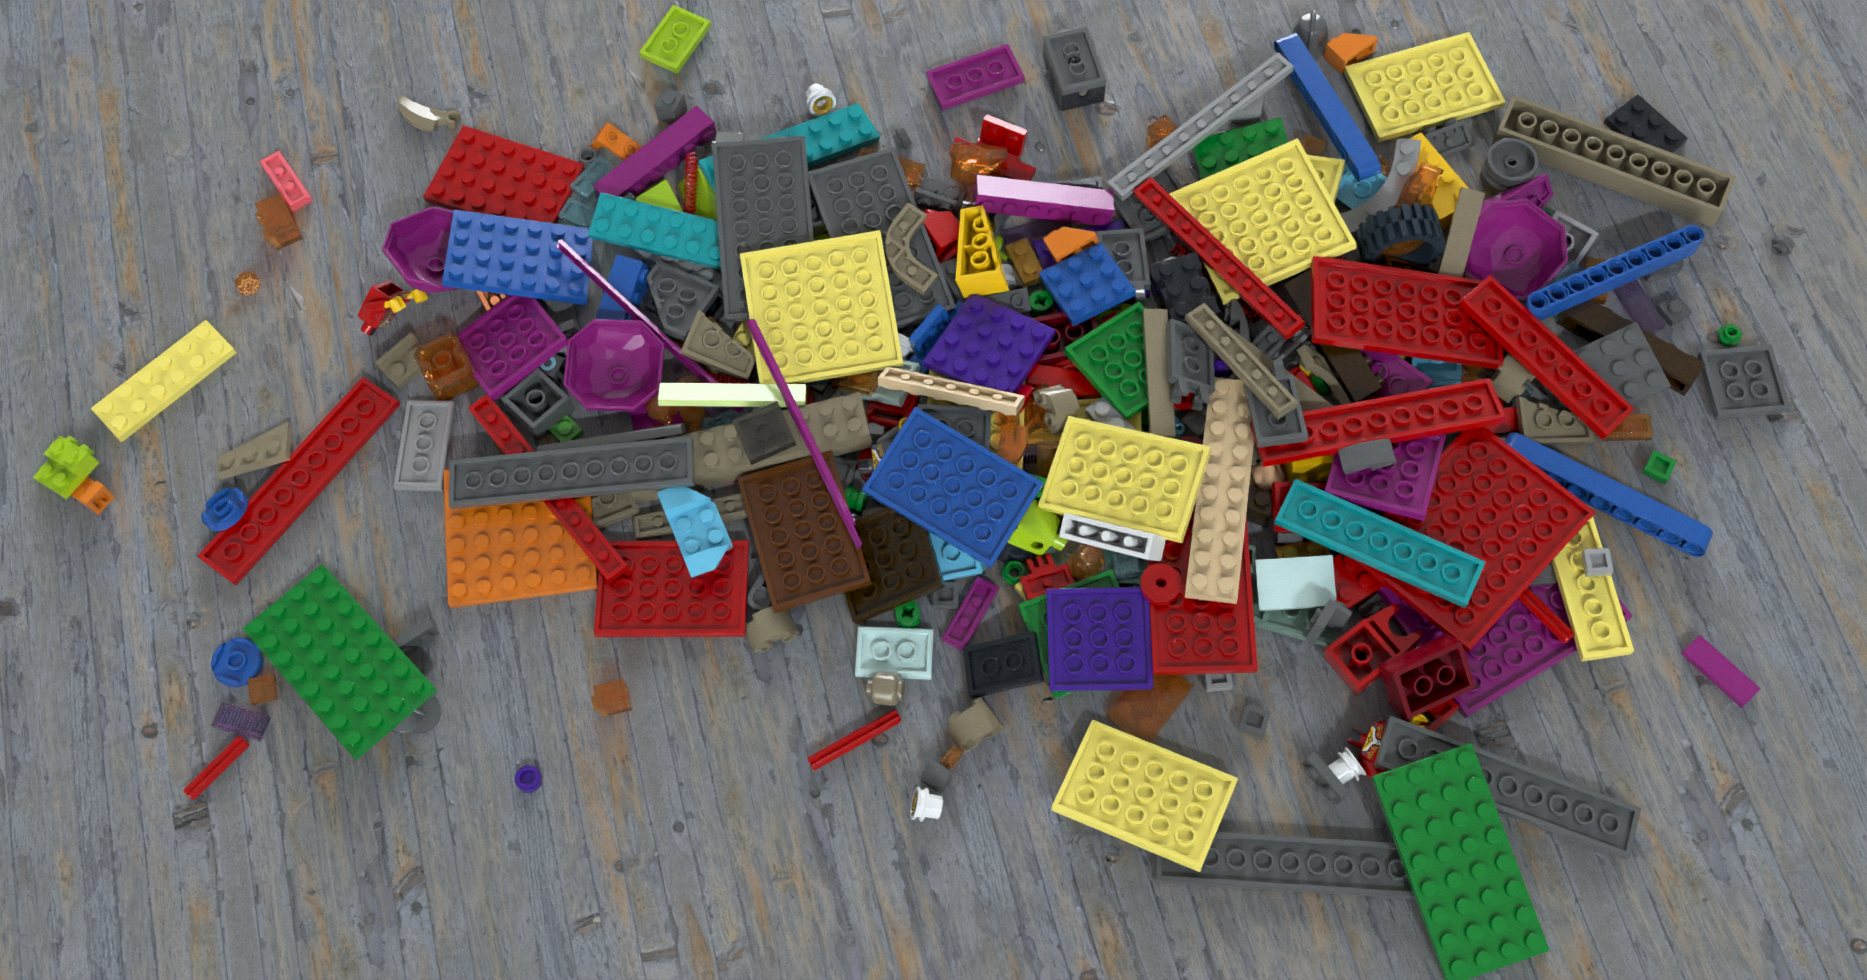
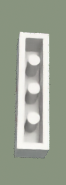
M1064 513L1059 534L1060 538L1154 561H1161L1166 541L1160 535Z

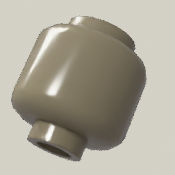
M879 671L874 674L872 680L867 681L866 692L867 695H871L872 702L876 705L895 706L899 700L904 698L905 681L901 680L898 673Z

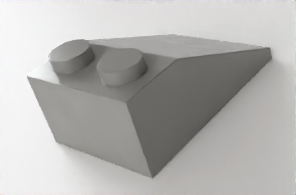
M1558 210L1553 215V218L1565 226L1568 262L1547 286L1574 275L1599 240L1598 232Z

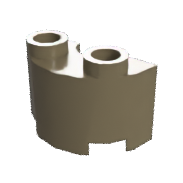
M1510 353L1503 360L1504 365L1498 367L1490 378L1497 396L1507 403L1514 396L1519 397L1527 388L1524 385L1526 380L1532 382L1535 378Z
M1062 384L1032 392L1036 404L1039 407H1043L1046 411L1044 422L1049 428L1051 435L1063 433L1068 416L1076 417V410L1080 409L1077 397L1072 389H1065Z
M770 606L752 615L754 620L750 623H745L746 637L753 653L766 652L773 647V642L778 640L789 642L796 635L800 634L789 609L774 613L773 607Z
M978 698L970 703L969 709L963 713H960V711L955 712L947 719L949 725L946 732L961 754L964 755L977 747L984 739L993 737L1004 730L1005 727L988 702Z

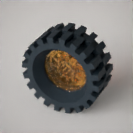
M1406 203L1401 204L1399 208L1390 206L1385 212L1379 210L1376 212V216L1370 215L1365 218L1366 222H1361L1358 225L1359 229L1355 231L1361 262L1382 266V260L1385 256L1429 267V262L1435 263L1438 260V256H1442L1443 250L1446 249L1438 215L1435 209H1430L1425 204L1420 207L1419 203H1413L1412 206H1408Z

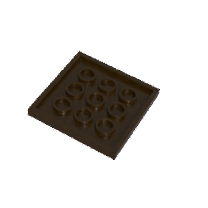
M889 507L855 521L854 527L862 542L861 550L872 585L845 592L853 623L859 624L946 587L929 531Z

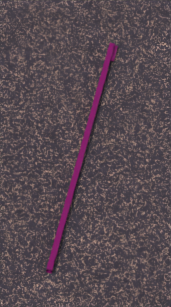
M562 239L558 240L560 244L556 247L617 302L631 317L637 321H643L664 343L665 348L703 383H717L695 361L681 355V349ZM731 407L737 413L745 410V407Z
M749 319L746 323L858 550L862 542L854 528L856 523L756 320Z

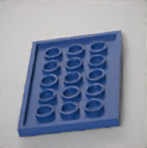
M454 210L442 286L586 305L589 277L556 246L560 244L558 240L562 239L590 265L593 239L588 237L590 228Z
M914 407L864 485L862 492L992 569L1019 522L1041 490L1044 482Z

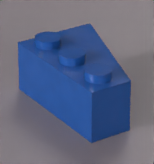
M617 254L608 283L633 306L639 309L648 289L646 277L652 269L642 261ZM604 291L595 319L635 320Z

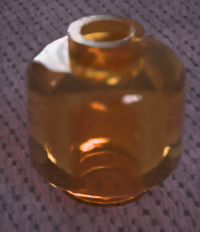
M1084 543L1080 544L1068 559L1071 574L1079 580L1096 576L1105 565V556L1101 548Z

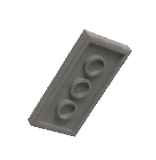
M407 400L393 484L395 490L443 491V470L447 469L456 409L454 401Z

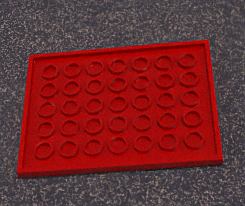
M1486 427L1464 430L1441 454L1425 520L1422 521L1385 512L1382 515L1384 518L1486 562L1466 608L1355 559L1353 560L1441 632L1460 640L1464 650L1468 653L1589 522L1596 512Z

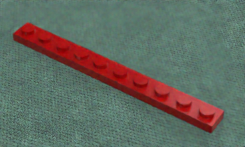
M1152 177L1133 190L1134 196L1187 247L1194 253L1196 252L1197 256L1285 340H1288L1305 326L1304 320Z
M488 394L468 407L473 416L505 455L535 452ZM573 498L543 500L609 583L629 569L626 562Z

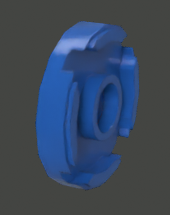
M236 487L231 490L225 488L218 491L206 502L205 506L207 509L205 513L202 511L201 514L202 522L212 531L226 530L235 525L247 510V496Z
M247 638L231 639L232 641L221 644L213 654L211 668L214 676L220 683L228 687L238 688L248 685L262 671L264 663L263 653L253 641Z

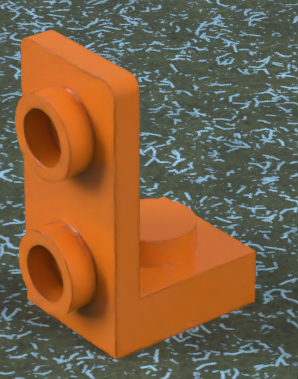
M609 122L598 131L589 145L595 151H598L601 147L607 148L623 161L642 148Z
M88 476L71 494L72 497L97 515L115 498L103 484L97 480L94 482Z

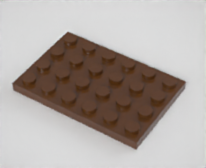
M832 450L823 452L821 454L848 507ZM812 456L737 478L774 613L872 585L861 547L857 550Z

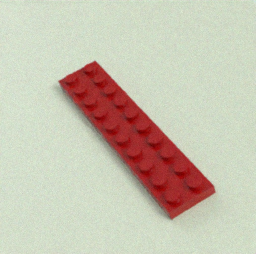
M362 377L290 455V460L283 462L248 500L247 510L242 518L235 525L220 531L197 557L236 586L400 406L399 401Z
M1490 378L1302 412L1308 433V441L1257 448L1251 421L1250 428L1262 466L1267 467L1338 454V450L1341 448L1373 440L1390 439L1392 444L1505 423L1506 415Z

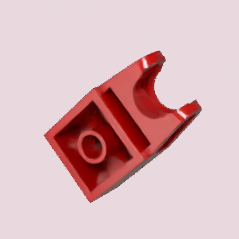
M1392 604L1367 619H1363L1324 650L1323 658L1356 696L1382 677L1378 665L1412 650L1423 637L1420 630L1407 636H1397L1391 632L1388 623L1399 611L1397 604ZM1356 654L1359 656L1364 655L1365 660L1360 661L1356 659Z

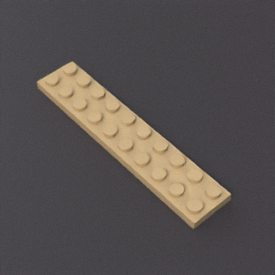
M1215 378V391L1210 395V402L1207 405L1203 445L1210 446L1212 451L1196 498L1185 598L1237 604L1254 437L1250 428L1251 417L1242 380Z

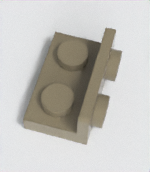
M411 332L407 336L402 337L388 352L383 353L376 361V364L381 373L401 390L436 359Z

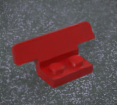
M986 115L983 119L980 138L976 144L956 136L951 146L953 157L1005 178L1031 181L1036 173L1035 167L1019 161L1024 152L1028 130L990 115Z

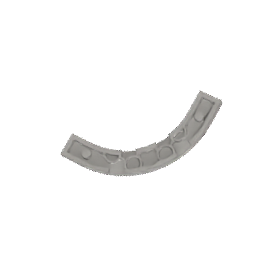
M1397 138L1393 165L1385 183L1368 201L1340 214L1351 234H1354L1356 229H1359L1358 225L1361 222H1366L1365 218L1368 216L1374 217L1379 210L1385 212L1390 206H1395V208L1399 206L1400 201L1406 192L1409 191L1415 178L1421 140Z

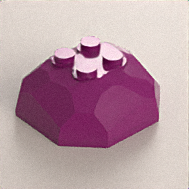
M1527 198L1491 203L1478 219L1464 275L1470 279L1482 281L1491 275L1518 301L1527 300L1532 292L1546 287L1568 262L1565 226Z
M432 206L390 224L382 246V252L411 288L429 294L460 289L442 286L453 211Z
M594 319L568 340L563 385L586 410L635 412L659 393L660 383H662L665 345L643 321Z

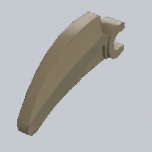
M403 95L397 98V104L403 118L420 130L434 133L441 125H447L448 128L456 129L457 126L453 119L461 120L460 113L456 110L446 112L432 109L413 102Z

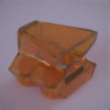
M971 142L952 143L949 151L952 160L950 175L952 180L975 184L977 175L1004 178L999 165L1008 157L1007 148Z
M448 333L417 347L414 357L436 401L451 400L480 386V383L472 374L476 371L457 334Z

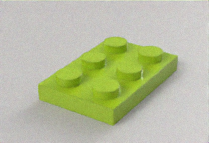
M673 5L639 51L640 58L678 74L711 28V21Z

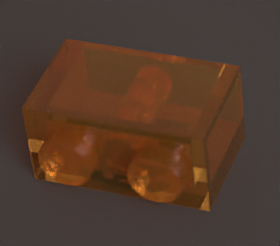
M281 192L255 203L258 210L255 216L260 226L264 225L266 228L262 232L268 244L272 242L278 250L303 239Z

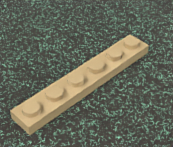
M889 366L878 377V386L887 387L889 390H901L912 395L928 396L935 400L951 401L958 405H969L978 407L981 410L1001 412L1004 415L1016 416L1024 405V395Z

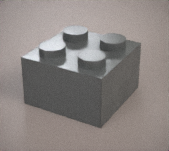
M539 368L534 370L502 398L507 411L539 441L549 433L550 428L564 416H569L575 410L570 397Z

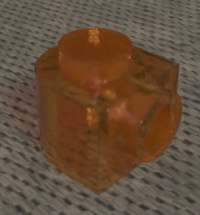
M658 392L655 398H651L647 404L648 416L664 425H668L680 409L678 406H659Z

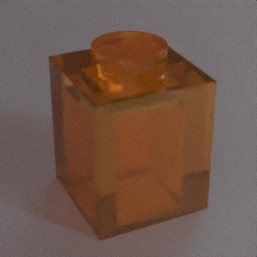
M1163 115L1148 126L1146 143L1152 148L1178 127L1166 115Z
M624 679L593 686L595 695L591 696L594 711L598 710L602 718L632 711L629 690Z

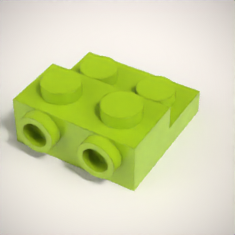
M69 435L66 439L59 436L43 453L49 460L40 467L33 478L67 500L99 462L92 456L95 452L85 444L81 445Z

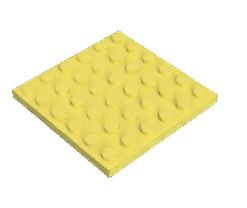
M1298 138L1169 193L1267 286L1311 268L1313 256L1335 258L1357 248L1354 238ZM1202 261L1223 305L1231 302V299L1241 298Z
M880 230L740 253L749 318L756 320L787 384H801L884 370L887 366L894 368L904 366ZM753 338L759 383L776 384Z

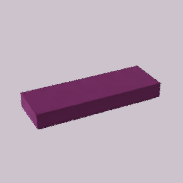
M977 576L943 634L942 641L963 651V648L968 646L996 597L999 586Z
M1701 635L1681 653L1684 658L1741 708L1761 689Z

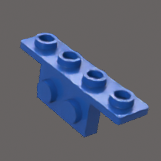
M958 301L955 304L956 310L947 313L944 307L937 304L908 339L915 351L909 361L919 363L921 367L919 373L927 374L929 372V369L923 366V361L962 307L963 302Z

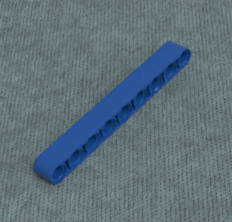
M1297 33L1275 40V52L1280 53L1294 66L1293 72L1289 74L1342 159L1345 160L1355 179L1359 182L1380 174L1382 170L1378 157Z
M1696 225L1681 228L1532 292L1524 306L1537 319L1542 321L1693 255L1702 243L1705 233Z
M1510 433L1507 435L1505 443L1582 502L1691 556L1702 557L1705 555L1713 535V531L1708 526L1521 434Z

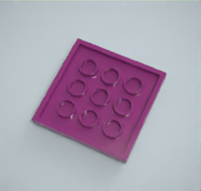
M508 295L448 341L493 401L568 345V339L535 298Z
M1441 434L1392 443L1397 463L1376 470H1372L1369 467L1348 475L1343 471L1339 453L1335 454L1325 492L1352 504L1424 521L1446 435Z

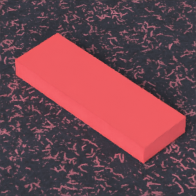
M280 151L259 161L293 212L313 201Z

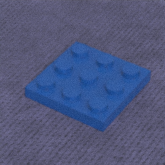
M1101 242L1039 272L1041 281L1073 327L1136 296L1135 288Z

